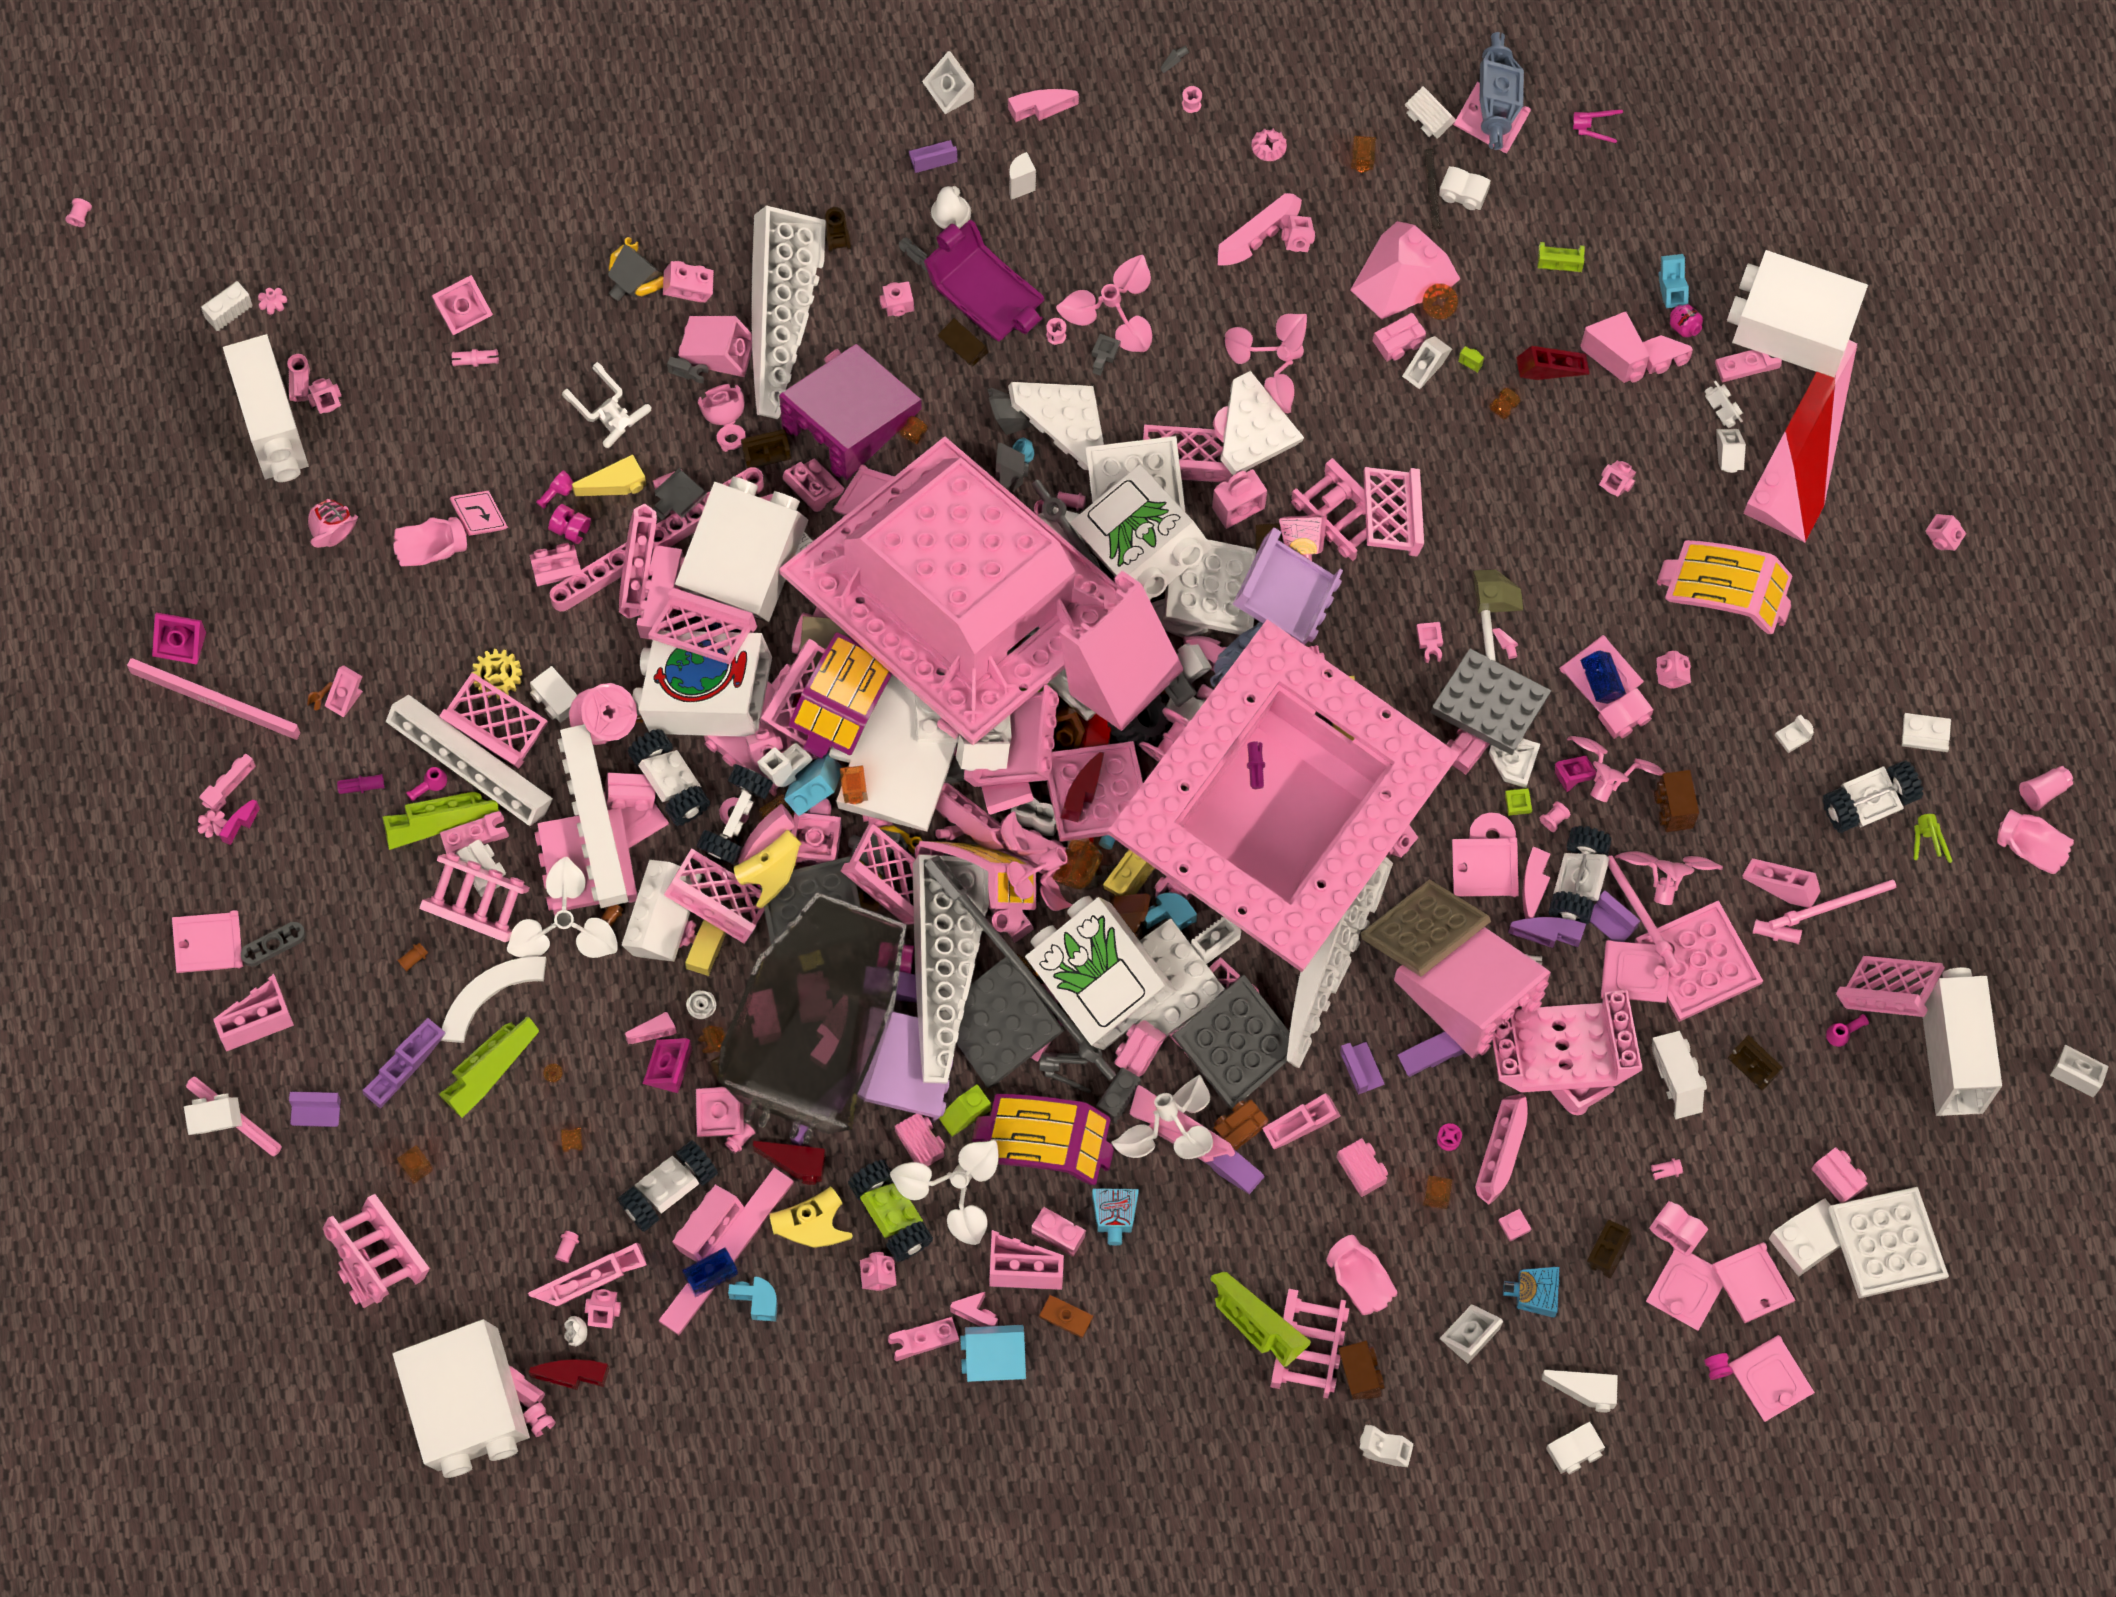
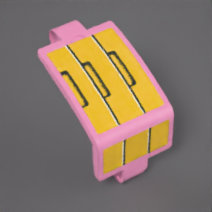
M1687 540L1683 544L1678 560H1665L1663 562L1657 579L1659 586L1661 584L1669 586L1665 597L1667 601L1749 616L1767 634L1774 633L1777 623H1780L1779 626L1786 624L1791 609V601L1786 596L1792 579L1791 573L1776 556L1757 550L1726 544Z
M920 841L916 846L915 858L919 854L943 856L946 853L967 860L988 871V892L991 908L1006 909L997 911L992 917V926L996 931H1017L1021 926V921H1023V910L1036 909V873L1028 877L1034 891L1032 896L1027 899H1021L1016 895L1014 886L1011 885L1007 876V866L1013 861L1018 862L1023 867L1025 874L1034 869L1030 864L1010 854L975 844Z

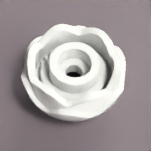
M697 990L687 999L686 1006L691 1016L697 1019H705L714 1013L716 1001L712 993Z
M577 1316L568 1318L564 1324L567 1330L564 1337L569 1342L568 1345L576 1347L586 1340L587 1326Z

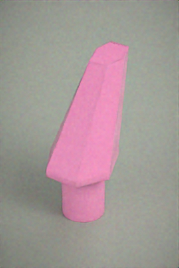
M1500 628L1492 629L1502 649H1506L1508 658H1516L1515 647L1518 646V643Z
M957 825L936 830V837L938 839L946 838V840H953L965 834Z

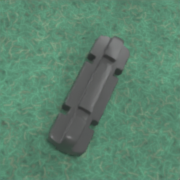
M904 237L899 242V248L903 252H907V255L919 266L922 265V268L928 272L924 264L927 254L915 244L912 245L910 239Z

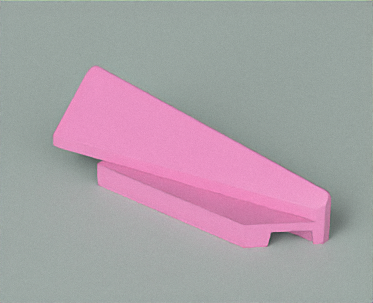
M1138 1085L1129 1114L1136 1119L1150 1123L1149 1127L1154 1131L1155 1115L1153 1112L1157 1110L1154 1100L1157 1096ZM1178 1110L1177 1117L1186 1132L1194 1126H1202ZM1159 1117L1158 1135L1174 1144L1176 1139L1183 1136L1174 1120L1165 1121ZM1209 1130L1213 1138V1147L1204 1156L1197 1158L1204 1162L1214 1161L1213 1157L1228 1154L1230 1157L1234 1156L1235 1151L1229 1142Z
M635 1243L616 1253L609 1254L528 1294L530 1297L555 1306L567 1303L624 1276L623 1272L646 1266L641 1245Z

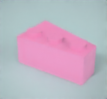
M274 974L260 988H254L250 991V995L241 1002L237 1001L213 1019L226 1052L294 1026Z

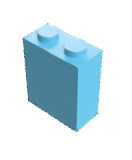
M828 751L822 759L817 758L795 775L796 781L789 785L784 800L798 816L802 815L835 792L843 767L836 759L830 758Z
M1023 1325L965 1327V1335L960 1336L961 1350H966V1359H961L962 1374H967V1382L1026 1379Z

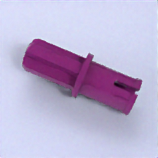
M1258 741L1247 744L1249 757L1247 768L1250 773V786L1255 790L1264 787L1263 768L1265 767V762H1263L1262 755L1263 744L1261 742L1258 743Z
M383 774L367 777L359 775V778L337 782L339 794L360 791L364 793L366 790L385 788Z

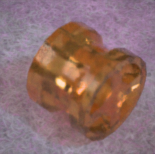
M910 416L907 419V425L901 428L900 434L908 441L918 444L921 440L920 436L926 433L928 427L922 420Z
M576 1127L574 1130L561 1129L563 1152H569L570 1149L583 1151L581 1127Z

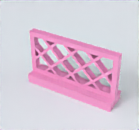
M1144 425L1143 440L1150 439L1148 432H1158L1162 436L1161 438L1171 437L1175 433L1181 434L1184 437L1182 441L1177 443L1178 453L1183 456L1179 459L1181 480L1229 482L1232 474L1222 462L1214 460L1223 451V447L1215 441L1218 437L1214 429ZM1196 435H1203L1207 440L1198 445L1193 438ZM1189 442L1195 449L1187 454L1181 447ZM1210 444L1217 449L1211 455L1204 450ZM1199 452L1206 459L1195 461L1191 457Z
M1365 467L1363 474L1367 546L1407 550L1410 556H1418L1424 545L1420 469L1411 468L1409 472ZM1370 476H1377L1382 482L1376 485L1370 480ZM1393 478L1403 479V485L1398 488L1391 480ZM1385 484L1393 491L1389 496L1380 489ZM1375 492L1383 499L1379 504L1371 498V495ZM1396 495L1404 501V504L1400 507L1392 500ZM1386 503L1395 510L1390 515L1382 508ZM1375 511L1384 518L1380 523L1372 517ZM1399 514L1405 519V523L1400 525L1393 517ZM1387 522L1396 529L1391 534L1383 527ZM1378 530L1385 538L1383 540L1373 539V532ZM1401 533L1406 538V543L1399 542L1394 536Z
M672 588L668 594L670 600L648 636L649 639L730 665L747 635L754 633L757 625L751 612ZM672 609L682 611V615L669 618ZM695 616L702 617L703 621L689 625V618ZM685 620L687 626L674 631L672 625ZM716 622L723 626L713 631H709L708 625ZM670 626L672 632L664 635L658 634L660 629ZM702 627L706 628L707 633L694 637L692 631ZM734 629L742 630L739 635L732 638L729 637V631ZM690 632L692 637L683 642L677 639V636ZM723 633L726 634V640L714 644L712 637ZM710 639L712 645L704 648L697 646V643ZM730 645L731 647L727 656L717 652V649Z
M811 639L805 642L759 720L771 725L805 746L806 741L798 736L796 729L793 728L794 733L787 730L792 727H782L775 721L780 713L788 711L791 719L792 711L796 708H791L789 701L791 694L801 692L802 695L805 689L801 681L802 676L805 673L814 672V656L817 651L824 654L826 650ZM810 663H811L812 669H811V670H807L808 666H809ZM799 683L800 689L794 690ZM787 703L788 709L782 710Z
M471 673L447 710L444 709L439 716L451 726L518 769L523 764L524 757L548 723L546 719L474 673ZM474 680L482 685L483 693L470 695L469 688ZM499 695L502 705L489 708L487 696ZM484 697L486 709L473 711L472 700ZM468 701L470 712L459 714L455 711L460 702ZM518 707L520 717L508 720L506 708ZM502 709L504 721L492 723L490 712ZM487 713L488 724L476 725L474 715ZM535 718L540 722L535 730L527 732L525 720ZM521 721L523 733L511 735L509 724ZM505 725L507 736L495 737L493 727ZM524 737L525 746L521 752H518L513 748L512 739Z
M869 824L850 862L844 863L841 872L904 924H914V906L910 903L909 894L913 893V890L908 891L905 877L912 876L913 878V863L916 859L877 826ZM872 833L877 836L879 847L872 848L870 840ZM886 847H890L894 851L895 860L888 861ZM880 849L882 863L875 864L873 850ZM863 852H867L869 866H865L859 861ZM906 860L910 864L911 874H904L902 861ZM896 863L898 877L892 878L889 864ZM883 865L886 879L882 880L878 877L877 866ZM899 879L902 893H897L894 890L892 880Z
M692 848L664 893L669 899L744 944L764 912V907L760 909L757 906H753L750 899L753 896L760 898L761 890L751 884L741 885L735 874ZM693 858L700 862L702 868L693 869L690 859ZM710 872L718 873L722 880L713 881ZM704 873L707 882L698 884L695 874ZM689 875L692 884L688 885L680 880V876ZM736 884L741 888L742 893L733 894L730 885ZM724 886L727 895L718 896L715 887ZM710 888L713 897L703 894L700 889ZM744 898L747 907L738 908L735 899ZM730 900L733 909L726 908L721 904V901ZM750 912L753 920L752 923L743 918L741 913Z
M1863 956L1846 987H1839L1836 995L1846 1009L1924 1017L1928 1011L1925 1003L1945 967L1942 963ZM1868 964L1876 965L1875 968L1864 973ZM1889 967L1896 968L1885 975L1882 972ZM1915 969V971L1903 977V972ZM1930 970L1933 971L1931 975L1923 979V974ZM1880 973L1881 977L1869 983V978ZM1898 975L1901 979L1888 985L1887 981ZM1919 977L1920 981L1908 987V982ZM1865 981V986L1861 988H1855L1858 984ZM1883 983L1886 986L1880 990H1872ZM1903 985L1905 986V989L1900 992H1892ZM1924 987L1920 996L1918 994H1911Z

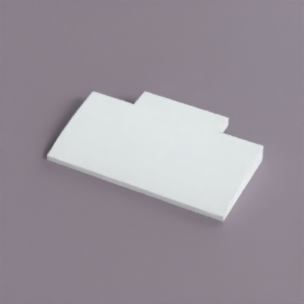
M894 675L891 676L876 704L853 754L847 755L831 747L829 752L830 758L850 763L836 802L838 809L927 832L958 742L918 743L915 694Z

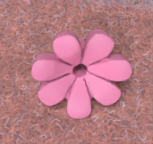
M267 288L266 294L260 293L258 295V300L261 301L259 308L261 310L267 308L268 314H273L275 309L279 312L283 311L284 306L282 303L287 302V297L282 295L283 291L280 288L275 290Z
M209 810L205 815H200L198 822L201 824L198 826V832L200 834L205 832V836L208 838L213 836V832L219 836L222 830L221 827H224L227 823V820L223 819L225 814L220 810L216 813L213 810Z
M692 920L687 921L679 948L683 945L688 946L690 943H694L697 935L694 934L696 924Z

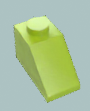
M975 1085L959 1096L945 1110L944 1115L938 1119L951 1137L974 1123L977 1117L984 1116L990 1112L991 1102L980 1087Z

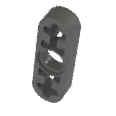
M290 922L245 945L240 953L242 961L245 965L254 967L300 944L306 936L304 927L298 922ZM291 929L299 931L297 938L289 936ZM282 933L284 937H287L286 940L288 943L284 944V941L280 936V934ZM272 939L280 941L279 947L275 950L267 948V943ZM261 944L264 951L267 953L265 955H263L262 951H260L259 945ZM251 950L253 953H256V958L254 960H252L250 957L246 958L249 956L248 952Z

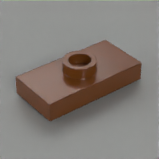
M1050 1295L1039 1318L1083 1339L1093 1319V1315Z

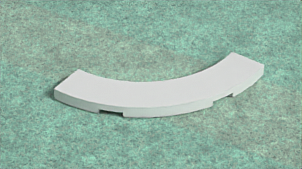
M525 957L510 960L496 965L476 977L462 990L451 1005L442 1026V1030L446 1034L441 1041L464 1043L468 1027L476 1011L500 990L519 983L544 981L546 957Z

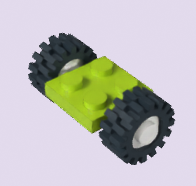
M879 1160L878 1162H873V1164H868L866 1168L860 1169V1172H856L849 1179L848 1185L856 1198L863 1202L884 1238L892 1236L886 1243V1246L897 1262H902L906 1258L909 1259L919 1251L924 1250V1247H928L929 1243L933 1241V1237L910 1199L905 1198L898 1191L894 1183L891 1184V1181H893L890 1176L891 1170L885 1160Z

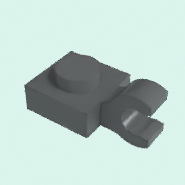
M1102 334L1099 335L1092 351V356L1096 357L1093 365V374L1101 376L1106 361L1113 363L1121 345L1120 340Z
M670 356L667 363L668 373L688 380L693 379L697 383H704V377L699 376L698 373L704 372L708 374L709 372L706 365L699 364L692 367L689 361L681 357L674 358Z

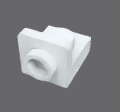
M1799 715L1793 723L1776 732L1775 736L1785 750L1790 753L1811 740L1814 733L1813 726L1809 720Z

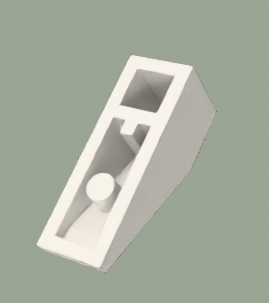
M1544 1370L1542 1374L1543 1381L1588 1407L1596 1408L1597 1412H1610V1409H1614L1617 1404V1375Z

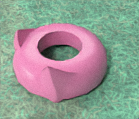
M735 424L724 426L717 433V442L725 452L741 447V439L746 438L744 429ZM730 434H734L738 437V439L732 443H729L725 440L726 437Z
M729 798L722 803L719 814L724 824L727 825L730 818L728 810L736 806L739 798ZM743 814L740 822L745 824L749 818V814L748 816Z

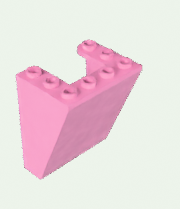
M1121 571L1114 578L1115 584L1121 588V590L1115 591L1116 599L1120 602L1093 628L1083 622L1080 625V631H1072L1071 627L1066 624L1059 631L1070 695L1121 731L1184 670L1142 584L1124 571Z
M1484 927L1422 977L1401 965L1396 971L1394 981L1474 1059L1478 1054L1484 1055L1491 1048L1490 1042L1495 1037L1494 1031L1498 1027L1497 1024L1502 1020L1505 1022L1514 1015V1010L1517 1007L1521 1006L1525 1013L1529 1011L1533 1013L1541 1006L1542 1002L1540 1001L1545 995L1544 990L1549 984L1547 981L1551 972Z

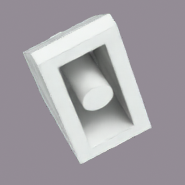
M1435 336L1425 340L1402 377L1418 389H1421L1443 365L1452 349Z
M1716 429L1718 463L1721 470L1731 473L1737 472V470H1744L1746 444L1739 429Z

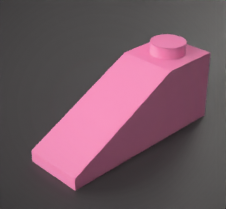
M1753 858L1742 875L1743 879L1780 899L1806 908L1813 906L1821 892L1816 873Z

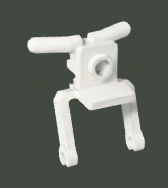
M596 362L592 367L593 370L616 395L607 399L591 414L568 389L562 392V396L587 421L594 422L599 418L610 431L609 436L603 441V446L609 448L625 432L624 428L627 425L631 427L651 411V406L645 404L628 416L626 414L627 410L621 408L617 403L622 397V389L605 372L604 368Z

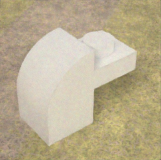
M795 742L783 753L774 747L757 762L760 770L775 785L784 787L796 781L795 775L812 761V758Z
M1365 1425L1364 1432L1360 1438V1449L1364 1451L1363 1456L1368 1459L1394 1466L1408 1467L1413 1443L1403 1436L1385 1434L1375 1426Z

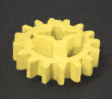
M494 649L491 655L488 651H485V658L477 657L479 664H473L475 671L471 673L482 678V672L485 670V681L508 696L509 690L516 691L515 684H521L519 676H522V670L519 669L521 667L519 660L515 661L514 654L507 656L506 650L498 654L497 649ZM510 668L512 669L511 678L507 674ZM474 680V686L479 687V692L483 693L482 685Z

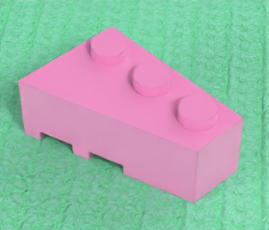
M992 1230L990 1286L1062 1290L1064 1255L1036 1245L1033 1247L1021 1243L1019 1239H1010Z

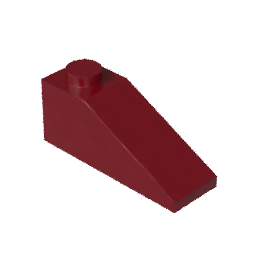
M1530 346L1516 357L1520 378L1543 380L1590 374L1587 357L1583 353Z
M753 1141L754 1152L796 1179L802 1180L803 1184L816 1185V1182H822L826 1156L825 1149Z

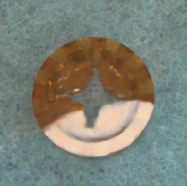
M1446 284L1432 285L1425 291L1422 299L1423 309L1430 317L1437 320L1450 317L1458 306L1456 292ZM1437 295L1441 299L1448 298V300H1446V302L1443 303V309L1439 305L1432 306V304L1437 300Z

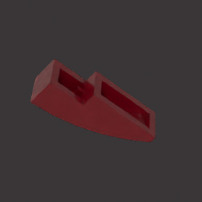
M1103 752L1095 755L1075 778L1066 796L1060 818L1078 822L1083 803L1092 804L1103 761Z
M559 1360L531 1367L529 1374L534 1379L578 1390L580 1381L604 1387L609 1366L607 1363L592 1360Z

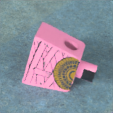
M1288 516L1280 518L1279 523L1284 544L1312 561V554H1319L1323 551L1327 516Z

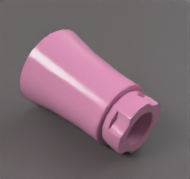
M2059 766L2034 779L2022 782L2019 786V791L2028 806L2034 811H2039L2045 804L2073 785V777L2064 766Z

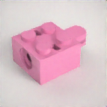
M1253 469L1248 472L1241 471L1233 475L1229 482L1225 481L1216 486L1213 494L1212 508L1227 529L1265 509L1267 489Z
M827 798L810 808L808 813L798 816L794 812L793 821L795 828L792 829L791 833L802 843L798 850L795 866L798 863L812 866L837 860L842 829L841 817L830 816L831 804Z

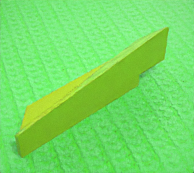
M476 792L405 805L406 814L382 817L389 850L485 818V815L497 812L499 809L496 801L483 800L481 794Z
M525 1017L517 1026L512 1023L502 1026L452 1071V1074L458 1080L442 1091L439 1096L461 1118L488 1093L538 1034L539 1030L530 1017Z
M1227 1272L1211 1275V1282L1217 1286L1219 1294L1215 1298L1216 1307L1261 1353L1268 1352L1271 1349L1279 1362L1286 1367L1310 1345L1311 1341Z

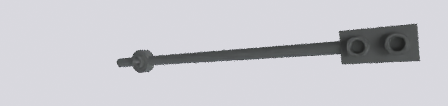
M1040 480L1034 481L1032 486L1044 502L1042 505L1043 515L1049 520L1057 521L1075 548L1102 571L1066 519L1065 503L1061 499L1051 497ZM1058 506V512L1054 514L1053 508ZM1183 672L1165 688V691L1176 707L1182 706L1197 694Z
M940 856L929 859L924 864L928 869L929 876L940 883L947 897L954 901L958 899L1016 970L1027 980L1041 1000L1077 1041L1080 1057L1086 1059L1087 1062L1095 1063L1107 1079L1111 1081L1116 1076V1073L1102 1058L1101 1050L1090 1045L1081 1031L966 895L969 891Z

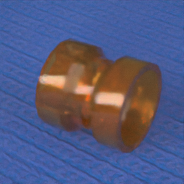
M1503 388L1499 392V397L1494 399L1489 407L1493 413L1500 415L1499 417L1502 419H1507L1511 414L1512 408H1516L1521 400L1514 391L1509 388Z

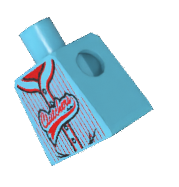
M1093 1189L1092 1200L1098 1232H1108L1109 1245H1121L1122 1232H1132L1138 1200V1189Z

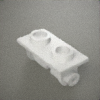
M1714 381L1717 387L1706 389L1705 397L1713 409L1722 405L1723 408L1716 411L1722 424L1730 428L1736 424V419L1743 422L1739 416L1743 412L1736 402L1732 404L1728 399L1731 394L1724 384L1720 386L1717 381Z

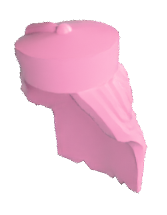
M450 517L448 521L429 518L420 525L396 528L394 533L396 541L393 544L394 553L400 561V566H418L451 557L455 552L466 551L467 532L457 517Z
M2012 809L2008 812L2004 821L2000 823L1998 830V844L2003 847L2009 845L2015 854L2050 874L2057 873L2060 870V866L2065 865L2069 859L2068 853L2071 852L2070 847L2074 844L2073 839L2055 829L2044 819L2033 815H2021Z
M1354 1235L1342 1238L1331 1248L1326 1261L1331 1268L1334 1267L1338 1284L1344 1288L1362 1315L1371 1314L1373 1311H1381L1388 1306V1302L1392 1301V1297L1397 1296V1290L1377 1256L1367 1247L1361 1245Z

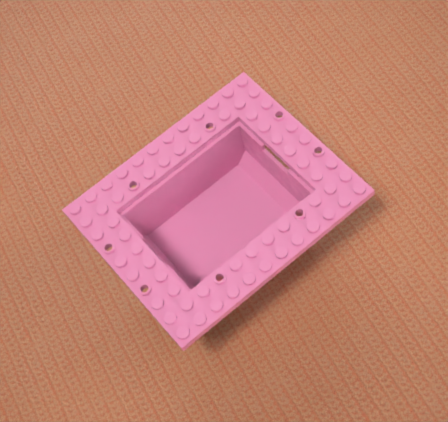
M943 437L779 568V574L972 745L977 743L1065 669L1059 631L1066 624L1071 627L1072 631H1080V625L1083 622L1093 628L1120 602L1116 599L1115 591L1121 590L1112 579L946 437ZM1037 626L1040 628L1036 633H1034L1030 638H1028L1024 643H1022L1018 648H1016L1007 656V651L1009 649H1011L1015 644H1017L1021 639H1023ZM1021 688H1026L1027 690H1026V691H1021L1020 689H1021Z
M1267 619L1109 828L1107 834L1296 969L1303 972L1460 754ZM1328 672L1332 677L1328 678L1324 673ZM1248 697H1251L1254 702H1253V703L1248 702V701H1247V698H1248ZM1316 711L1355 739L1353 741L1320 719L1315 715ZM1382 713H1387L1389 718H1384ZM1253 741L1263 744L1262 755L1263 762H1265V767L1263 768L1264 787L1256 790L1250 786V773L1247 768L1249 759L1247 744ZM1180 786H1186L1188 791L1181 790ZM1382 794L1389 795V798H1384ZM1302 854H1308L1309 859L1297 889L1291 899L1286 901L1299 857ZM1185 867L1187 872L1182 873L1179 868ZM1317 882L1323 883L1324 888H1319ZM1238 909H1244L1246 914L1241 915Z

